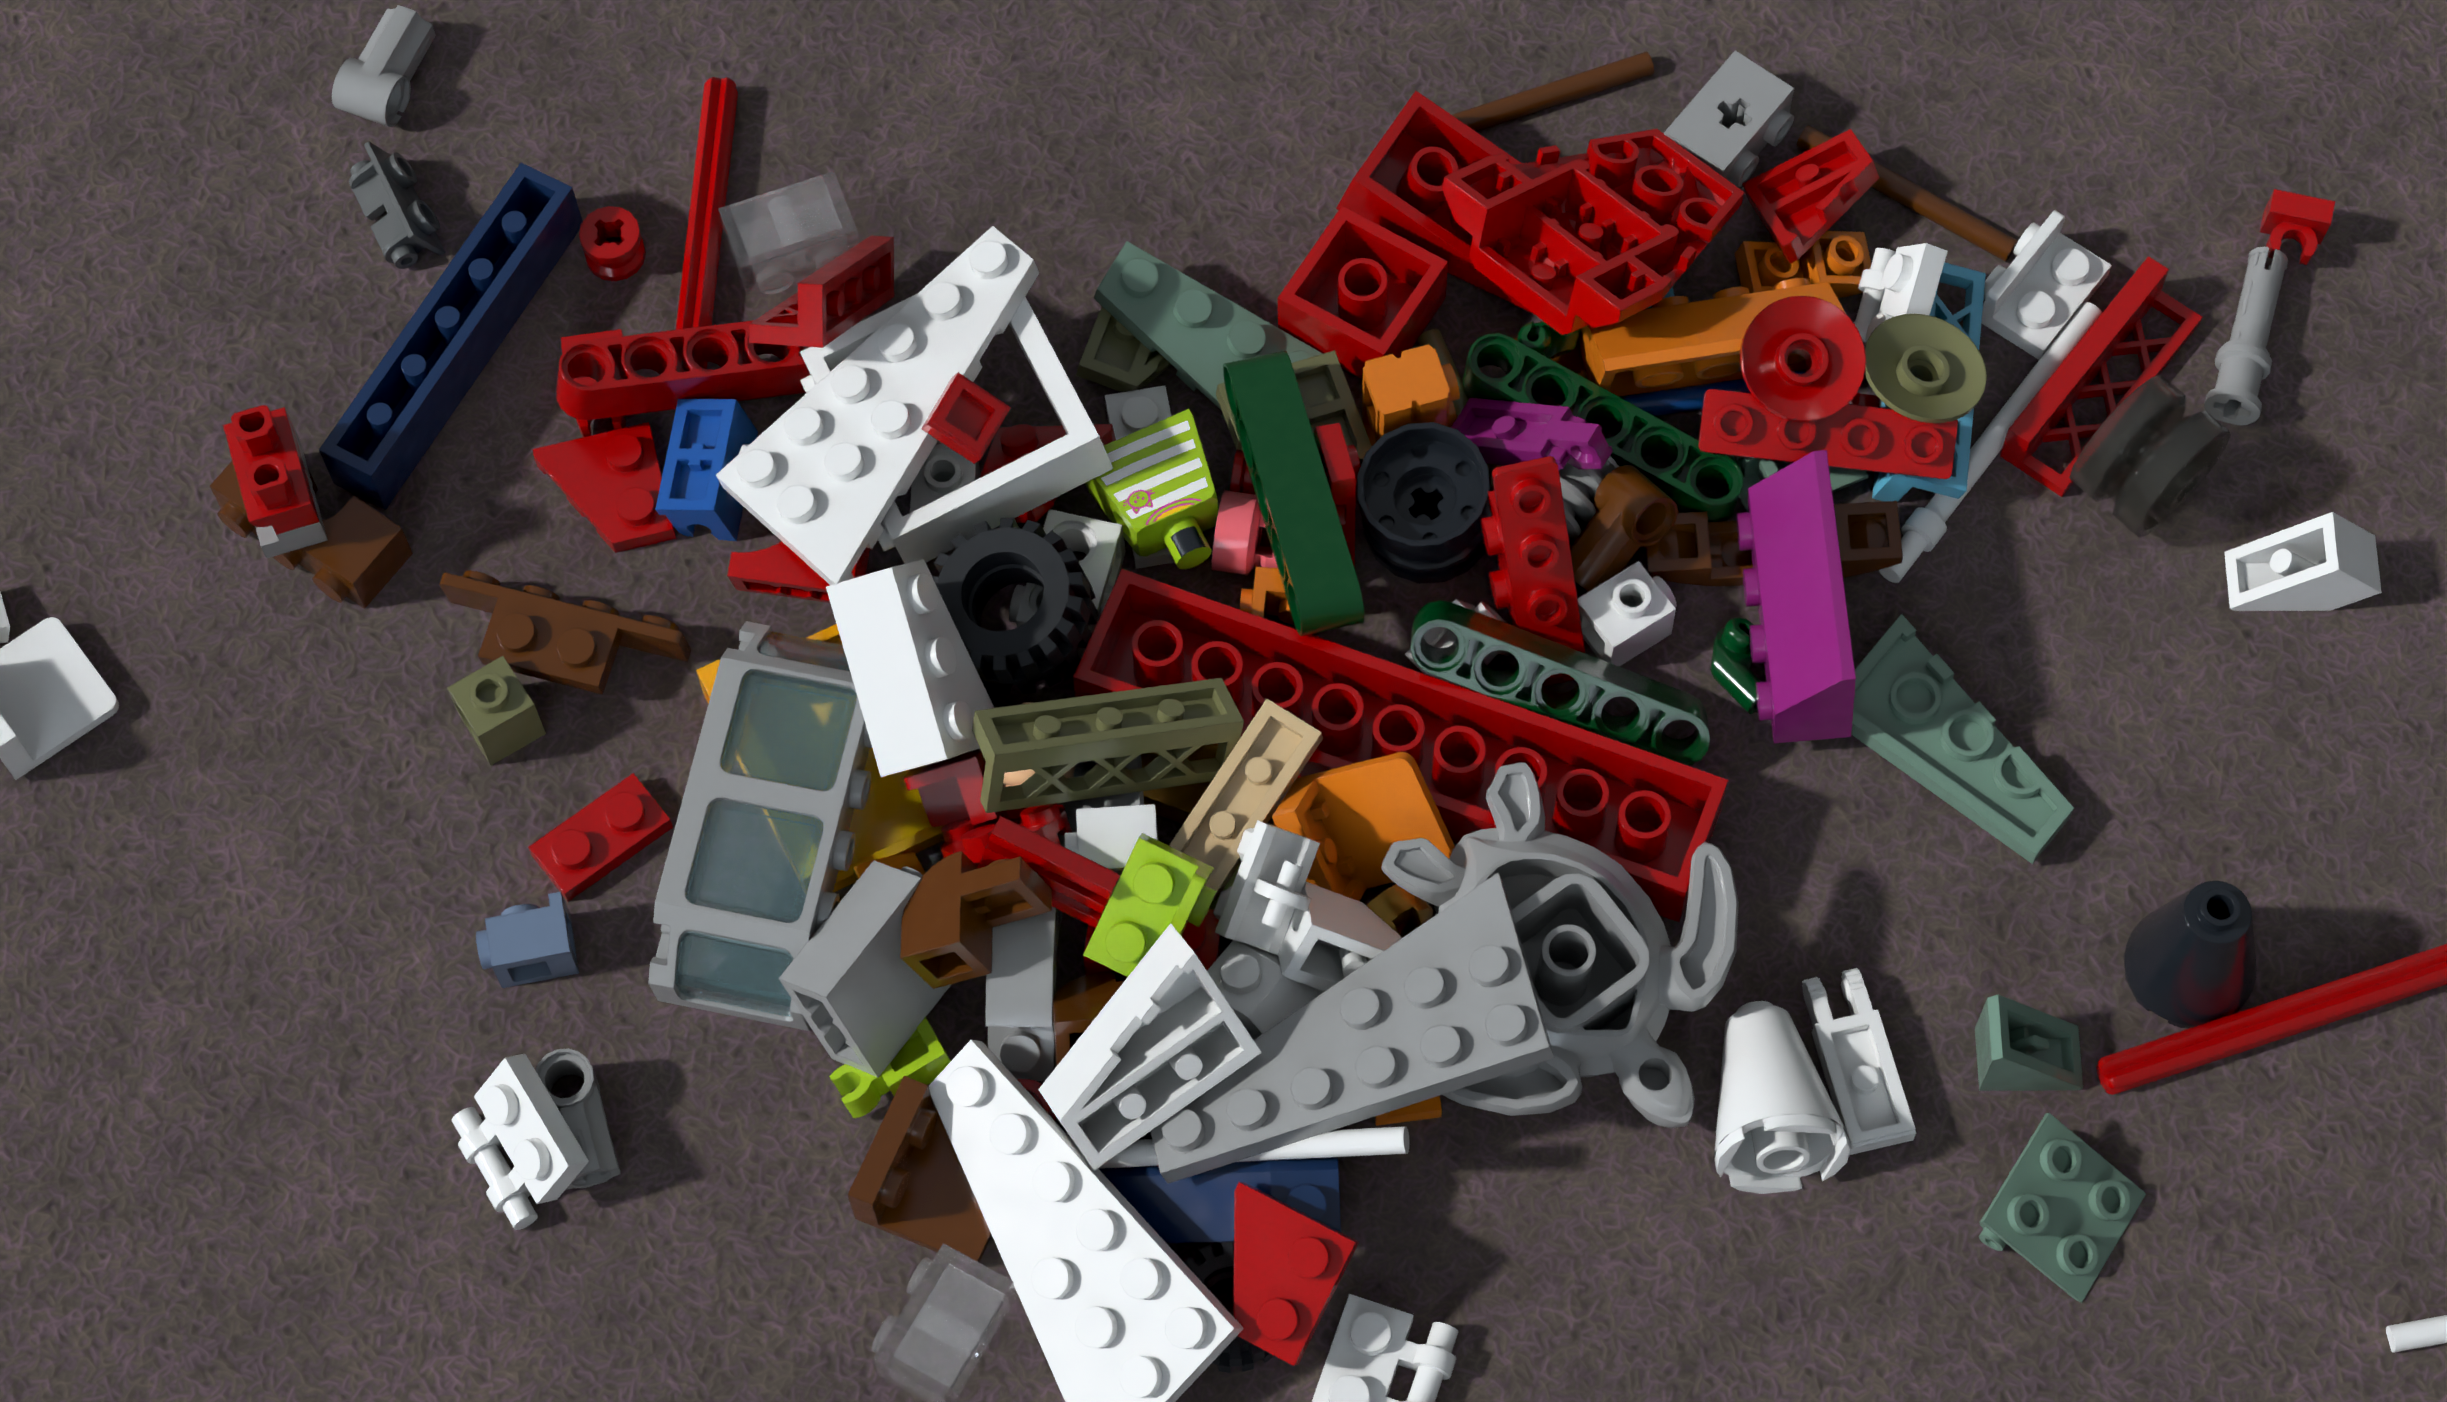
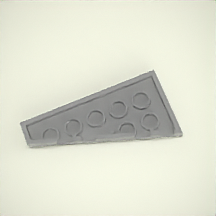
M1499 873L1487 879L1256 1038L1254 1042L1262 1052L1261 1054L1151 1130L1160 1174L1169 1184L1555 1058L1507 892Z

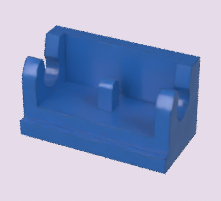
M678 399L655 510L659 515H666L674 528L684 536L693 537L695 524L708 527L711 530V534L718 540L737 542L743 506L722 487L716 474L739 454L742 444H751L757 438L758 431L736 399Z

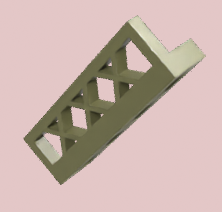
M1222 678L976 710L974 712L972 732L986 760L980 801L985 812L992 813L1210 782L1214 779L1241 738L1244 720ZM1218 743L1216 758L1194 761L1187 759L1188 756L1202 745ZM1151 752L1159 754L1157 758L1144 768L1129 770L1125 767L1140 754ZM1095 761L1098 763L1084 776L1066 778L1064 776L1067 771L1079 762ZM1029 769L1036 772L1021 785L1003 787L1004 774L1007 772Z

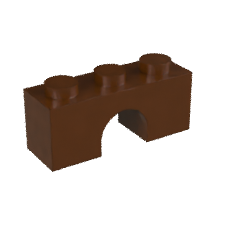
M231 461L213 481L210 488L221 508L217 513L218 517L233 532L247 538L251 532L257 535L256 527L248 521L233 461ZM309 471V474H310V477H311V481H312V485H313L312 488H313L314 492L316 493V492L318 491V488H317V486H316V484H315V482H314V480H313V477H312V475H311V473H310V471ZM353 496L336 515L322 520L327 541L273 556V558L290 570H294L298 565H301L313 573L314 577L312 580L316 586L336 602L342 603L348 597L365 609L413 553L400 526Z

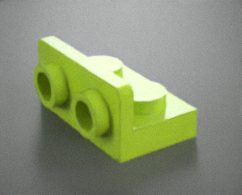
M1142 833L1131 852L1083 955L1128 977L1170 923L1181 936L1188 922L1200 927L1217 892L1206 886L1214 867Z

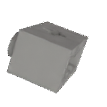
M1735 50L1667 128L1664 135L1671 138L1740 188L1742 183L1748 181L1759 162L1757 155L1765 145L1769 143L1772 146H1777L1790 130L1794 121V115L1790 114L1794 88Z

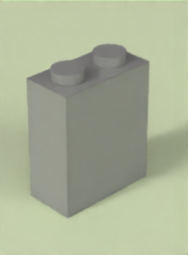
M873 860L782 973L779 980L831 1059L879 1078L951 984L933 989L900 958L903 910L923 875L907 866L899 870Z

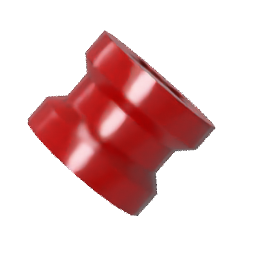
M607 206L598 208L586 216L580 226L579 238L588 268L592 273L608 281L628 279L637 273L644 264L646 251L638 221L632 213L621 207ZM612 237H621L622 240L620 242L610 243L606 239Z

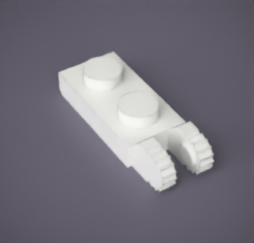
M1854 968L1842 972V993L1848 1002L1851 1016L1833 1019L1827 993L1820 982V978L1814 977L1803 980L1802 992L1813 1026L1812 1036L1834 1107L1848 1134L1851 1148L1849 1155L1913 1141L1916 1135V1128L1879 1011L1872 1008L1859 969Z

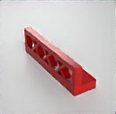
M870 235L800 281L797 293L749 324V343L823 348L894 297V237Z
M2149 256L2010 426L2000 457L2062 497L2201 323L2202 316L2161 291L2169 271L2168 268ZM2151 307H2154L2180 324V327L2172 337L2145 340L2141 319ZM2133 331L2135 341L2124 342ZM2160 351L2150 363L2148 352ZM2138 353L2142 371L2139 378L2132 381L2111 383L2106 364L2112 356ZM2098 374L2100 384L2089 385ZM2125 394L2116 405L2114 395ZM2103 396L2107 412V418L2103 423L2076 426L2072 405L2077 399ZM2064 417L2065 427L2054 429V427ZM2091 437L2081 449L2079 438ZM2069 440L2073 460L2062 474H2059L2032 456L2043 442Z

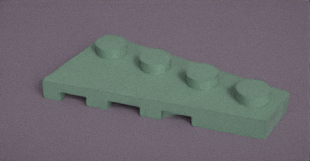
M1901 614L1855 669L1856 684L1851 735L2033 864L2070 819L2074 807L2020 746H2012L1995 726L1996 719L1980 701L1976 704L1953 679L1954 672L1938 654L1933 656L1915 636L1916 629Z

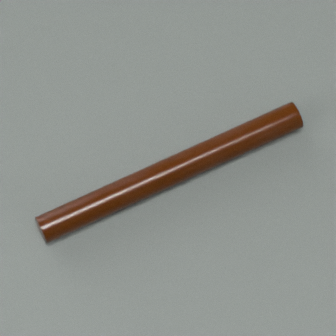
M1646 51L1452 115L1478 132L1653 75L1654 65L1651 56Z
M1807 125L1797 141V146L1808 151L1832 137ZM1874 161L1880 178L1871 188L2005 262L2008 261L2018 240Z

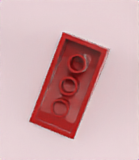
M1415 91L1354 176L1336 209L1339 210L1341 206H1344L1448 261V273L1531 312L1474 268L1469 256L1473 236L1455 222L1442 191L1445 176L1487 156L1506 154L1510 164L1517 165L1523 163L1418 91Z

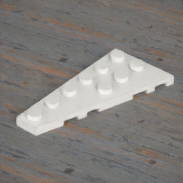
M970 1040L929 1085L930 1094L1065 1402H1176L1244 1328L1098 1168L1094 1171L1074 1141L982 1041Z

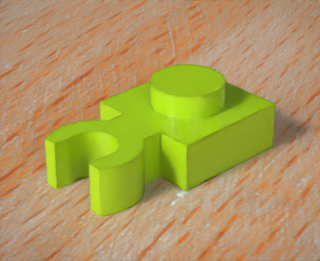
M924 1017L915 1032L884 1069L879 1078L847 1064L837 1068L829 1077L840 1094L844 1096L841 1099L852 1117L859 1118L870 1113L878 1105L882 1095L891 1091L893 1096H895L904 1076L928 1085L935 1080L951 1060L931 1024Z

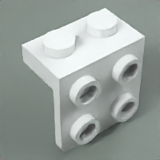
M54 617L46 618L0 648V759L15 780L79 739L118 711L119 702L116 696L59 619Z

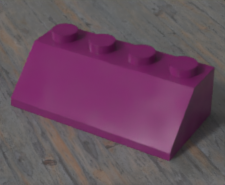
M1827 450L1811 452L1749 487L1748 512L1737 513L1739 550H1751L1753 568L1743 569L1746 607L1758 606L1760 622L1759 625L1749 626L1753 664L1764 663L1766 682H1756L1759 721L1771 720L1774 743L1851 737L1856 676Z

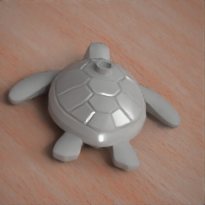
M1520 762L1499 767L1492 784L1486 792V800L1496 828L1481 829L1464 835L1453 849L1450 858H1447L1437 847L1424 838L1397 841L1390 846L1382 862L1381 869L1407 892L1438 906L1439 912L1496 873H1499L1507 892L1555 1057L1443 1094V1096L1465 1106L1509 1116L1551 1113L1575 1103L1581 1095L1583 1088L1580 1077H1592L1615 1072L1619 1077L1623 1093L1648 1121L1670 1129L1688 1126L1692 1118L1695 1100L1688 1072L1677 1053L1660 1047L1656 1041L1666 1023L1670 1010L1694 1012L1708 1005L1723 987L1737 952L1739 902L1732 867L1719 847L1712 843L1704 842L1696 848L1692 855L1686 918L1679 942L1676 946H1671L1664 923L1651 899L1621 864L1593 846L1565 835L1545 831V813L1540 789L1531 768L1526 763Z

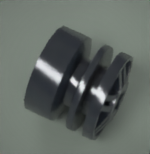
M1434 422L1412 423L1384 434L1366 452L1357 474L1358 503L1365 539L1376 560L1395 576L1419 584L1446 582L1468 572L1486 553L1481 518L1491 516L1488 491H1490L1489 470L1477 445L1457 429ZM1425 509L1430 515L1438 513L1439 516L1431 520L1425 514L1417 517V512Z

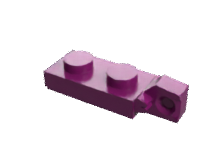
M1470 398L1451 426V428L1459 430L1477 445L1486 464L1510 465L1552 456L1555 458L1559 470L1563 469L1567 462L1578 470L1602 469L1613 452L1612 447L1608 445L1601 432L1600 424L1586 423L1585 419L1574 416L1570 408L1565 406Z

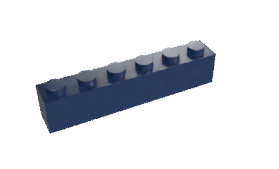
M519 164L319 448L322 459L335 485L385 510L388 508L579 232L583 220L573 187L526 164Z

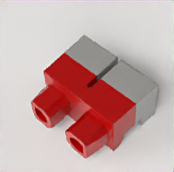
M261 405L234 413L231 416L232 423L223 425L248 521L256 527L260 546L266 559L327 541V535L315 492L312 488L313 485L301 441L285 407L270 411L268 406Z

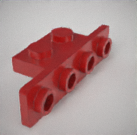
M1708 389L1704 394L1698 448L1702 452L1795 462L1813 451L1827 450L1828 464L1832 467L1948 479L1952 475L1958 420L1945 423L1920 422L1905 417L1893 409L1879 408L1880 398L1877 395L1856 393L1844 408L1832 416L1817 421L1798 422L1787 420L1771 413L1751 393Z
M1547 456L1497 467L1492 471L1494 490L1488 491L1491 516L1481 518L1482 533L1489 556H1498L1500 570L1489 572L1496 608L1508 607L1515 627L1585 653L1557 462L1554 457ZM1558 673L1548 677L1543 684L1548 686L1575 679L1568 674Z

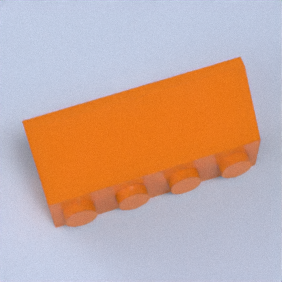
M1792 278L1775 284L1773 290L1749 293L1747 287H1732L1716 292L1712 296L1713 299L1689 302L1686 296L1663 298L1660 302L1652 305V308L1644 309L1619 323L1592 328L1590 325L1583 327L1579 336V344L1584 369L1587 372V379L1619 397L1743 379L1740 366V348L1745 331L1760 311L1780 299L1791 296H1811L1828 301L1841 309L1845 314L1846 312L1829 282L1810 284L1807 278ZM1797 353L1789 354L1787 363L1792 371L1807 369V363L1803 356Z

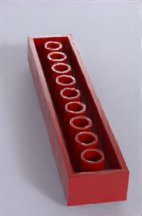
M1121 569L1073 676L1075 697L1222 678L1244 720L1241 736L1266 699H1269L1322 732V741L1297 778L1398 752H1406L1413 756L1451 839L1457 844L1466 834L1481 829L1496 828L1486 800L1487 789L1492 784L1499 767L1520 762L1526 763L1531 768L1540 789L1545 813V831L1565 835L1593 846L1621 864L1649 896L1660 916L1680 922L1688 899L1692 855L1702 843H1709L1722 810L1728 779L1311 634L1300 636L1294 628Z

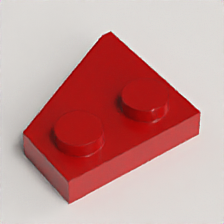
M649 422L532 449L537 467L543 474H547L565 493L571 505L582 517H586L593 524L600 537L615 553L676 539L672 523L666 515H659L655 510L662 473Z
M1239 1182L1234 1191V1318L1244 1329L1237 1336L1293 1366L1299 1365L1359 1241L1245 1182Z

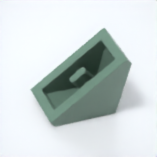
M1999 994L1987 998L1975 1026L1979 1091L2083 1089L2079 1029L2077 1025Z

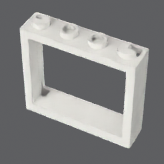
M915 295L855 324L823 348L809 347L801 351V356L811 374L800 380L805 392H809ZM1026 297L1011 319L1009 326L1067 435L905 516H902L894 500L881 522L884 530L878 541L884 552L896 546L905 564L922 559L926 563L938 557L941 552L946 553L954 549L950 541L960 533L963 534L966 540L977 535L974 525L987 521L991 529L1000 526V518H1016L1113 469L1100 436Z

